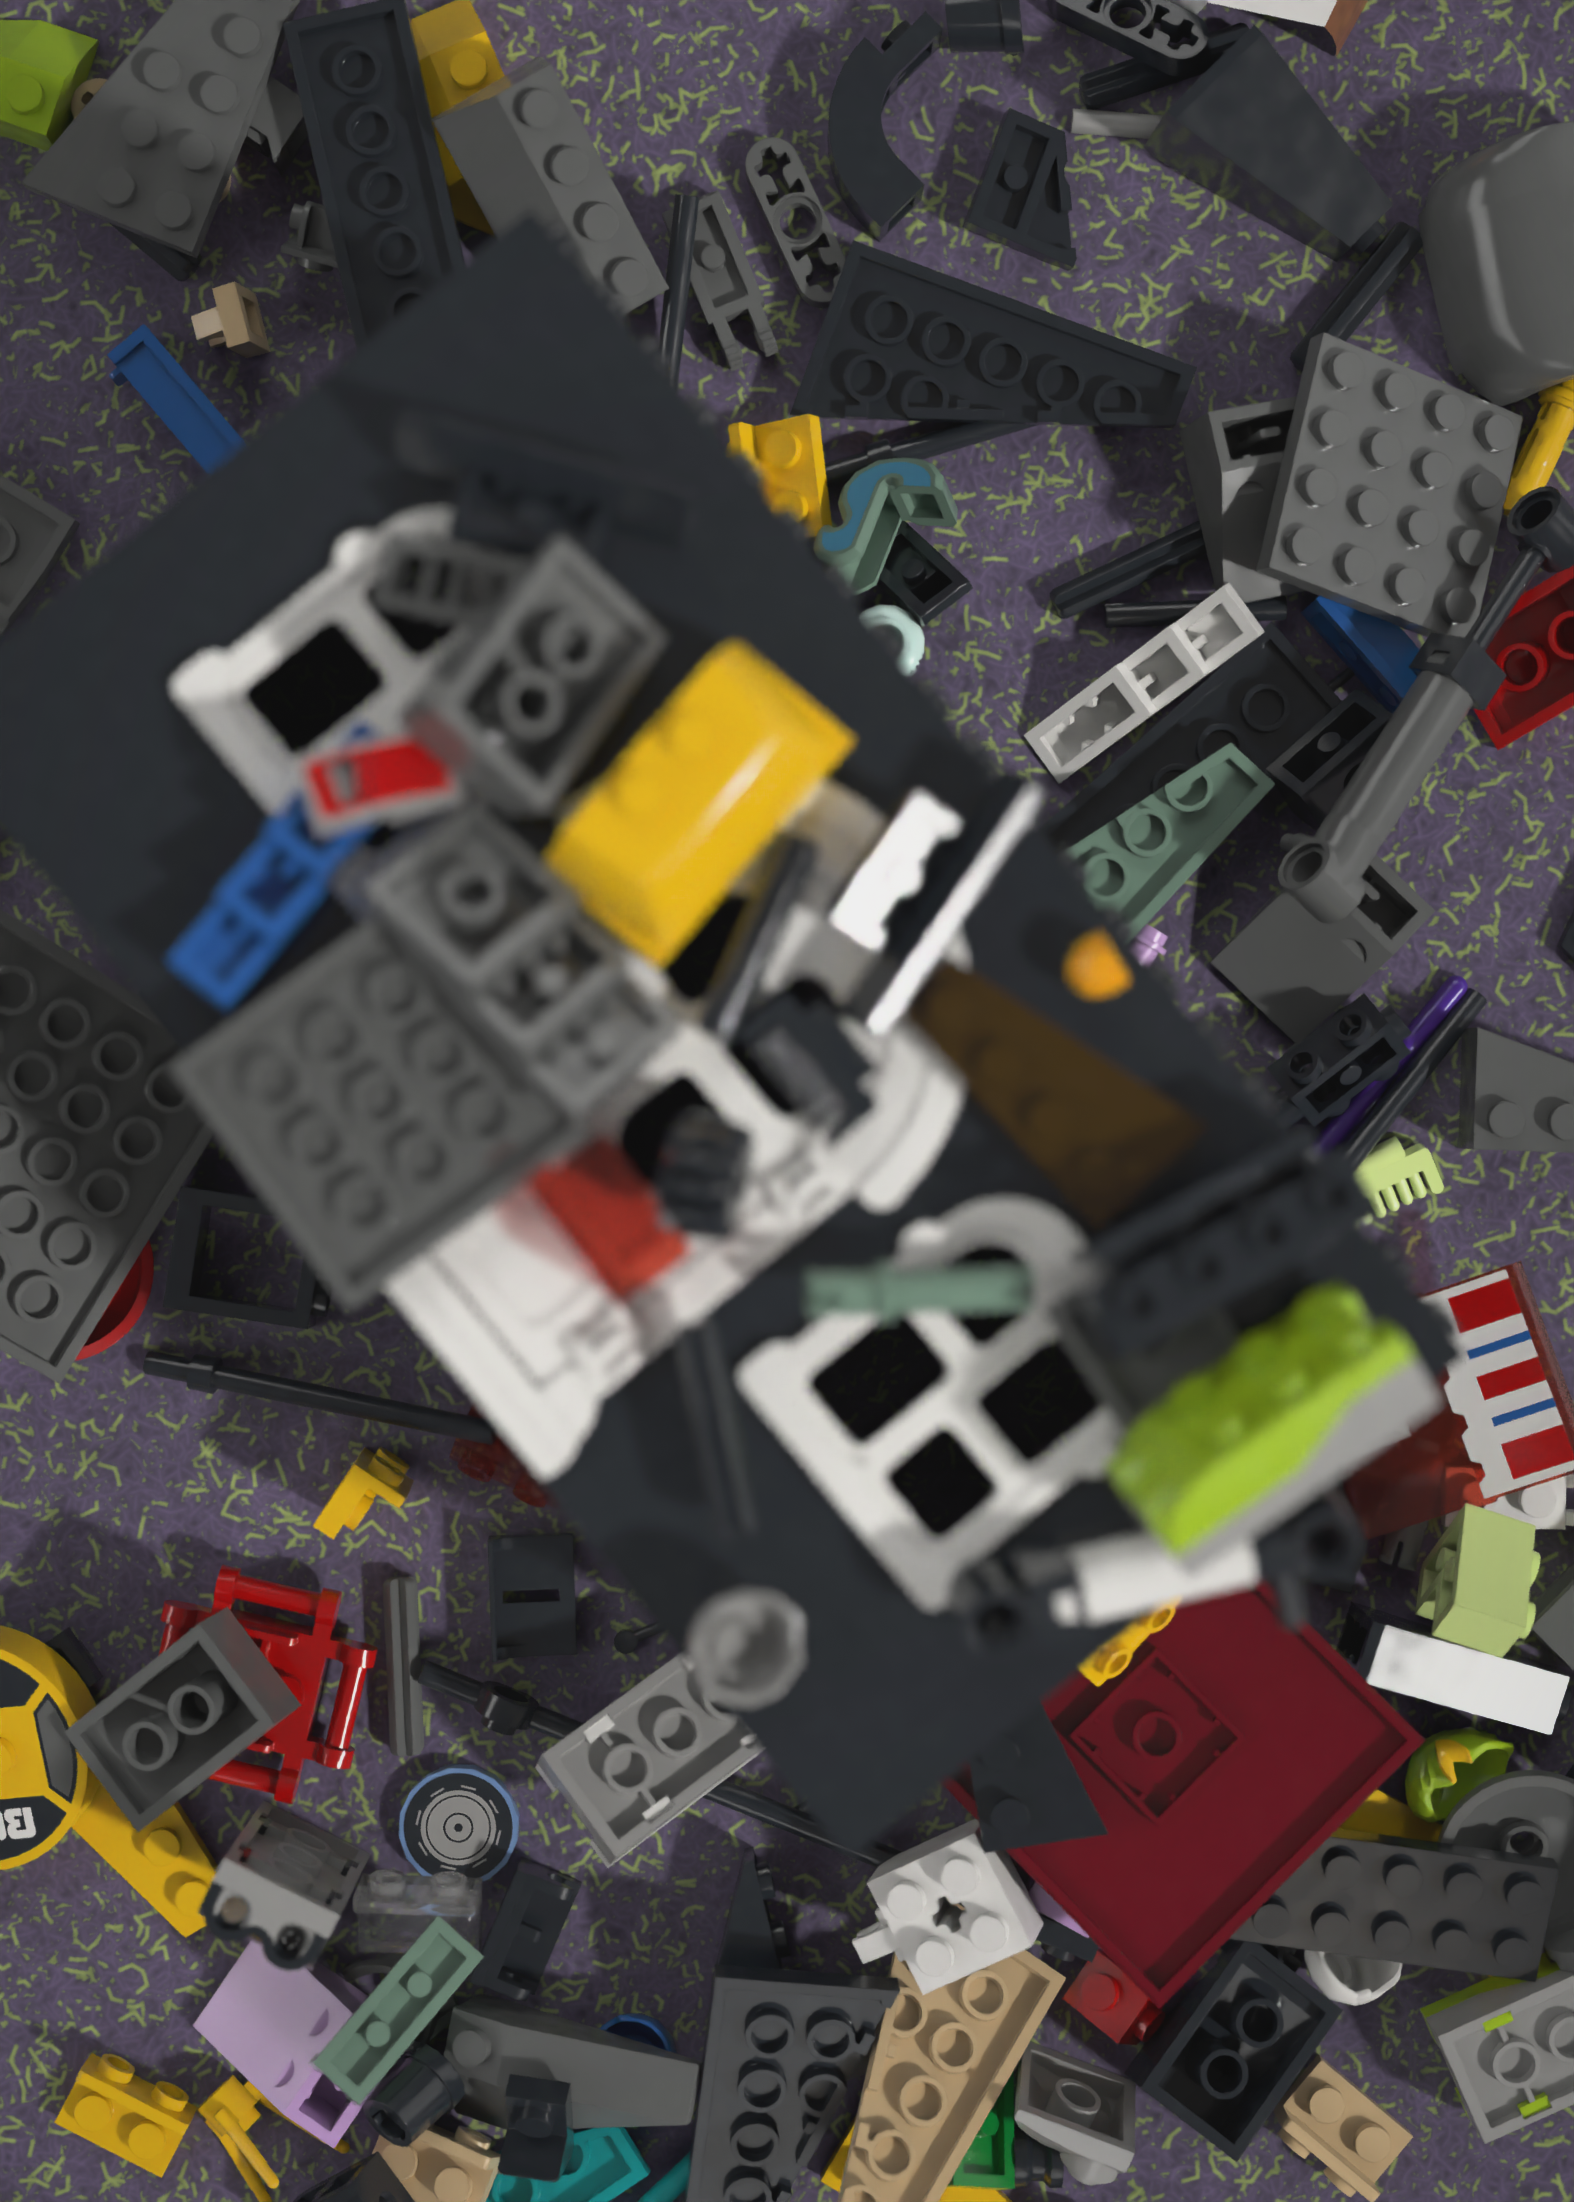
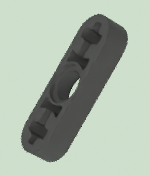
M764 138L755 143L747 154L745 162L747 182L800 297L813 307L829 308L846 258L795 148L789 142L780 138ZM769 154L772 155L776 162L787 161L788 164L783 167L782 176L788 192H791L797 185L802 189V192L783 196L774 206H771L767 200L778 198V190L770 175L759 177L757 174L763 168L762 157ZM795 208L808 211L815 220L813 232L804 239H792L785 235L780 227V221L787 211ZM822 240L828 246L818 248L817 256L826 271L836 269L839 273L833 278V290L826 293L820 285L810 287L807 283L813 278V266L808 255H804L799 261H796L793 254L812 250Z

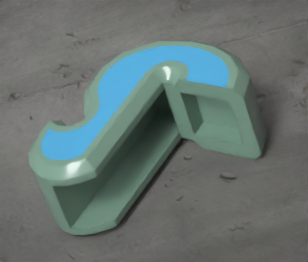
M909 457L878 460L857 471L844 485L838 500L843 524L836 528L830 525L821 527L814 542V551L824 568L831 562L836 563L848 576L860 594L877 584L902 521H911L916 525L954 527L957 524L958 508L944 476L934 464L922 459Z

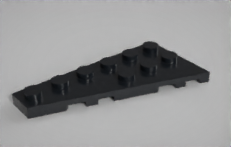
M853 240L793 404L790 417L812 414L818 416L819 419L1174 428L1197 367Z

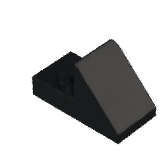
M901 522L877 585L896 602L898 607L910 612L920 627H923L971 591L973 587L960 571L907 522Z
M510 2074L505 2092L507 2130L498 2164V2172L502 2175L557 2182L571 2159L574 2148L571 2083Z

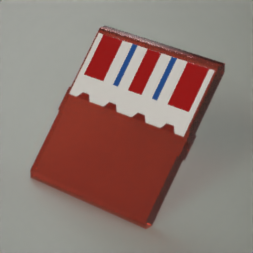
M1521 1261L1425 1294L1419 1292L1426 1301L1432 1297L1436 1299L1458 1324L1461 1331L1453 1339L1466 1355L1430 1384L1441 1403L1408 1426L1411 1436L1367 1454L1340 1473L1363 1541L1461 1510L1465 1503L1484 1508L1487 1504L1498 1501L1499 1497L1574 1473V1403Z

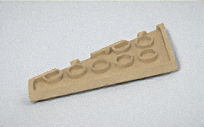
M948 1901L951 1906H958L961 1910H965L960 1904H951ZM1023 1950L923 1995L906 1960L899 1962L895 1952H893L888 1977L898 1978L900 1992L891 2009L886 2008L876 2028V2037L872 2045L837 2202H938L1066 1977L1027 1950Z

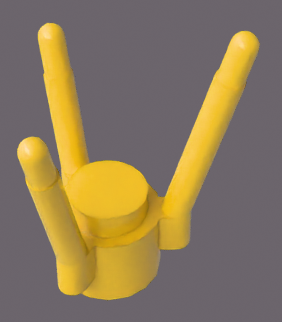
M232 2075L197 2110L206 2119L205 2123L220 2139L258 2201L272 2202L257 2172L268 2187L272 2189L279 2185V2179L245 2133L261 2116L254 2105L257 2102L261 2103L322 2143H326L283 2115L249 2080L242 2085ZM340 2139L334 2149L342 2154H346L350 2146L346 2141Z

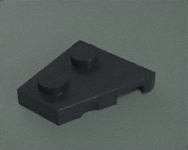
M1009 108L1001 120L962 227L1040 261L1067 271L1071 270L1075 265L1077 256L1076 248H1071L1068 213L1072 210L1070 185L1067 183L1064 174V168L1068 162L1065 132Z

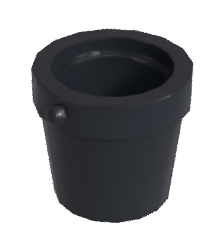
M945 0L951 53L1005 52L1006 55L1011 54L1012 56L1024 53L1019 0Z
M413 2041L384 2075L364 2104V2113L372 2127L384 2139L394 2145L408 2147L443 2114H448L465 2095L464 2084L457 2070L440 2052L425 2043Z

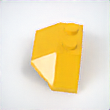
M455 0L411 19L432 118L505 76L488 35L470 0ZM435 127L455 220L496 238Z

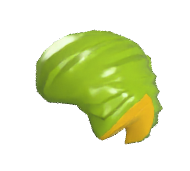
M1474 1727L1443 1730L1426 1738L1412 1753L1406 1773V1799L1413 1814L1426 1822L1445 1821L1453 1807L1469 1791L1491 1778L1506 1773L1509 1758L1514 1751L1513 1744L1501 1741L1495 1734H1489L1487 1731H1478Z

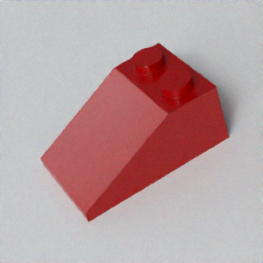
M1574 565L1556 573L1522 594L1485 651L1507 676L1484 711L1473 710L1497 750L1504 748L1574 707Z

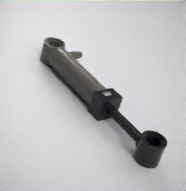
M1544 486L1534 489L1520 498L1513 506L1507 518V528L1519 542L1518 550L1520 553L1465 637L1430 633L1409 665V668L1417 678L1314 836L1301 833H1287L1281 838L1280 847L1282 851L1288 854L1283 858L1279 867L1278 880L1280 885L1319 922L1332 924L1340 921L1351 914L1359 905L1365 890V883L1362 878L1363 873L1470 708L1484 711L1507 675L1485 651L1538 569L1541 568L1546 572L1555 573L1566 570L1574 565V508L1557 488Z

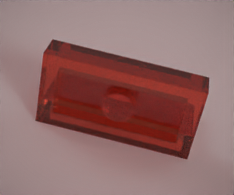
M606 1135L598 1136L558 1168L548 1164L524 1182L616 1305H626L692 1253V1247L685 1237H680L677 1235V1232L660 1227L656 1217L657 1206L655 1204V1197L613 1141Z

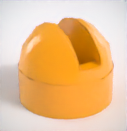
M1100 931L1079 943L1069 958L1067 972L1070 982L1079 992L1085 995L1106 996L1131 982L1115 952Z

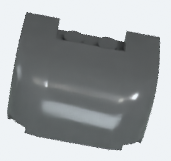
M1574 121L1531 129L1507 137L1458 162L1433 179L1435 182L1429 189L1425 210L1418 214L1420 236L1423 242L1422 247L1447 355L1455 376L1463 374L1476 392L1486 397V401L1497 406L1514 404L1543 389L1574 379Z

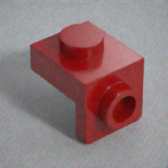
M1102 1949L1097 1950L1093 1962H1086L1062 1998L1117 2044L1137 2045L1140 2041L1147 2042L1161 2027L1166 2015L1162 2011L1164 2005L1159 2009Z

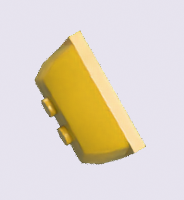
M740 642L731 643L705 665L568 824L550 851L545 865L579 894L580 903L659 969L852 745L853 739Z

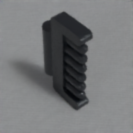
M782 994L739 1030L738 1038L742 1043H751L771 1025L775 1024L776 1027L752 1046V1053L756 1057H762L783 1039L786 1038L788 1040L765 1059L764 1068L767 1071L773 1072L797 1052L800 1054L776 1075V1082L780 1086H786L810 1066L812 1070L788 1089V1096L792 1100H799L819 1082L822 1081L824 1083L801 1102L800 1111L805 1115H809L834 1095L835 1099L812 1118V1125L816 1129H822L846 1110L848 1113L823 1134V1140L827 1145H835L878 1109L877 1100L863 1085V1082L878 1071L880 1067L824 1000H821L804 1014L789 995Z

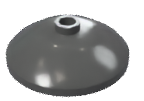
M1514 1771L1491 1778L1469 1791L1447 1816L1441 1828L1438 1842L1554 1858L1559 1867V1874L1545 1940L1574 1929V1779L1549 1771ZM1528 1832V1836L1522 1841L1514 1842L1510 1840L1516 1833Z

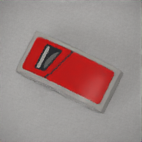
M409 732L370 738L292 759L293 771L318 838L384 817H388L390 824L462 802V794L454 773Z

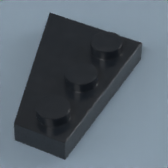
M1042 1703L969 1762L984 1853L1109 1834Z

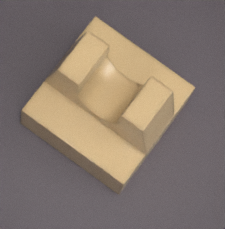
M236 282L212 288L216 307L191 316L196 339L200 342L209 341L211 348L227 345L228 349L246 358L269 353L270 348L256 294Z

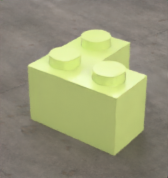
M1465 1503L1424 1560L1420 1571L1415 1615L1433 1620L1432 1636L1500 1658L1504 1657L1518 1638L1525 1639L1528 1636L1536 1614L1535 1604L1529 1602L1530 1587L1536 1579L1540 1566V1553L1533 1551L1535 1525Z

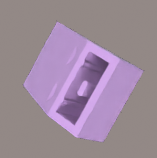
M251 1940L193 2024V2027L283 2115L333 2149L376 2088L375 2086L360 2105H353L345 2097L346 2094L321 2071L317 2072L308 2064L316 2053H320L368 1997V1995L349 1982H345L343 1978L318 1961L313 1970L306 1967L292 1971L279 1969L267 1960L263 1953L262 1945Z

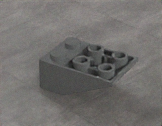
M1297 396L1210 411L1179 431L1215 590L1217 591L1222 586L1230 583L1244 603L1307 591L1256 571Z
M1378 855L1374 856L1362 875L1365 890L1359 905L1344 919L1332 924L1319 922L1281 886L1209 962L1294 1044L1300 1043L1383 966L1435 912Z

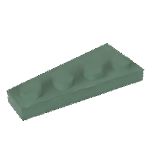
M1230 742L1070 847L1069 850L1079 859L1091 876V880L1084 887L1100 907H1104L1109 902L1113 903L1123 913L1138 934L1268 793L1275 783Z

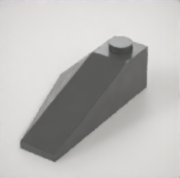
M481 1994L453 2008L444 2051V2057L459 2073L465 2089V2095L454 2107L455 2112L506 2130L505 2092L510 2074L571 2083L573 2129L687 2125L692 2120L703 2064L702 2061L485 1994Z

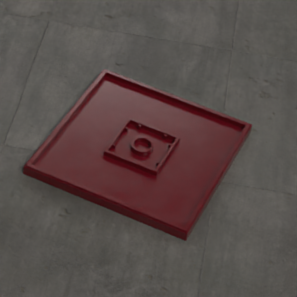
M1266 1580L1185 1599L1175 1607V1613L1170 1622L1160 1631L1151 1633L1132 1652L1129 1664L1120 1674L1113 1678H1108L1102 1685L1097 1687L1080 1671L1042 1702L1060 1741L1109 1834L1007 1849L1006 1851L1160 2009L1380 1787L1425 1739L1307 1621L1302 1626L1294 1629L1284 1628L1278 1624L1273 1588ZM967 1763L942 1785L979 1822L970 1763Z

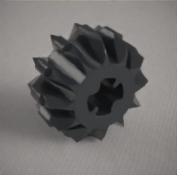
M686 1112L677 1121L676 1128L670 1133L669 1144L666 1153L663 1154L661 1173L657 1179L659 1186L655 1199L657 1206L656 1217L661 1228L677 1232V1235L680 1237L698 1241H706V1239L725 1241L734 1232L735 1224L740 1221L744 1200L747 1199V1189L752 1176L751 1167L755 1155L753 1149L754 1136L749 1126L733 1122V1118L705 1112L704 1115Z

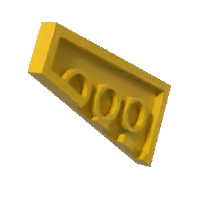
M100 1782L90 1805L72 1828L185 1938L205 1927L204 1916L198 1914V1910L219 1867L180 1803H175L150 1824L137 1832Z

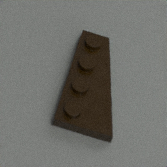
M952 957L946 959L909 994L907 1007L901 1017L1096 1228H1099L1207 1127Z

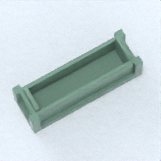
M439 1915L431 1918L425 1925L426 1929L324 2049L320 2053H316L308 2063L317 2072L321 2071L346 2094L345 2097L353 2105L361 2104L484 1957Z

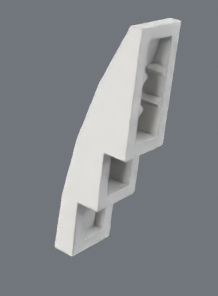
M1228 583L1178 621L1168 626L1124 661L1103 674L1027 732L1024 737L1060 784L1265 631L1231 584Z

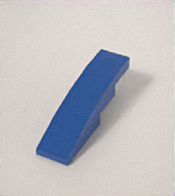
M359 719L337 746L381 737V735ZM299 788L264 828V839L215 894L216 904L167 959L168 966L228 1013L329 890L383 818L318 838Z

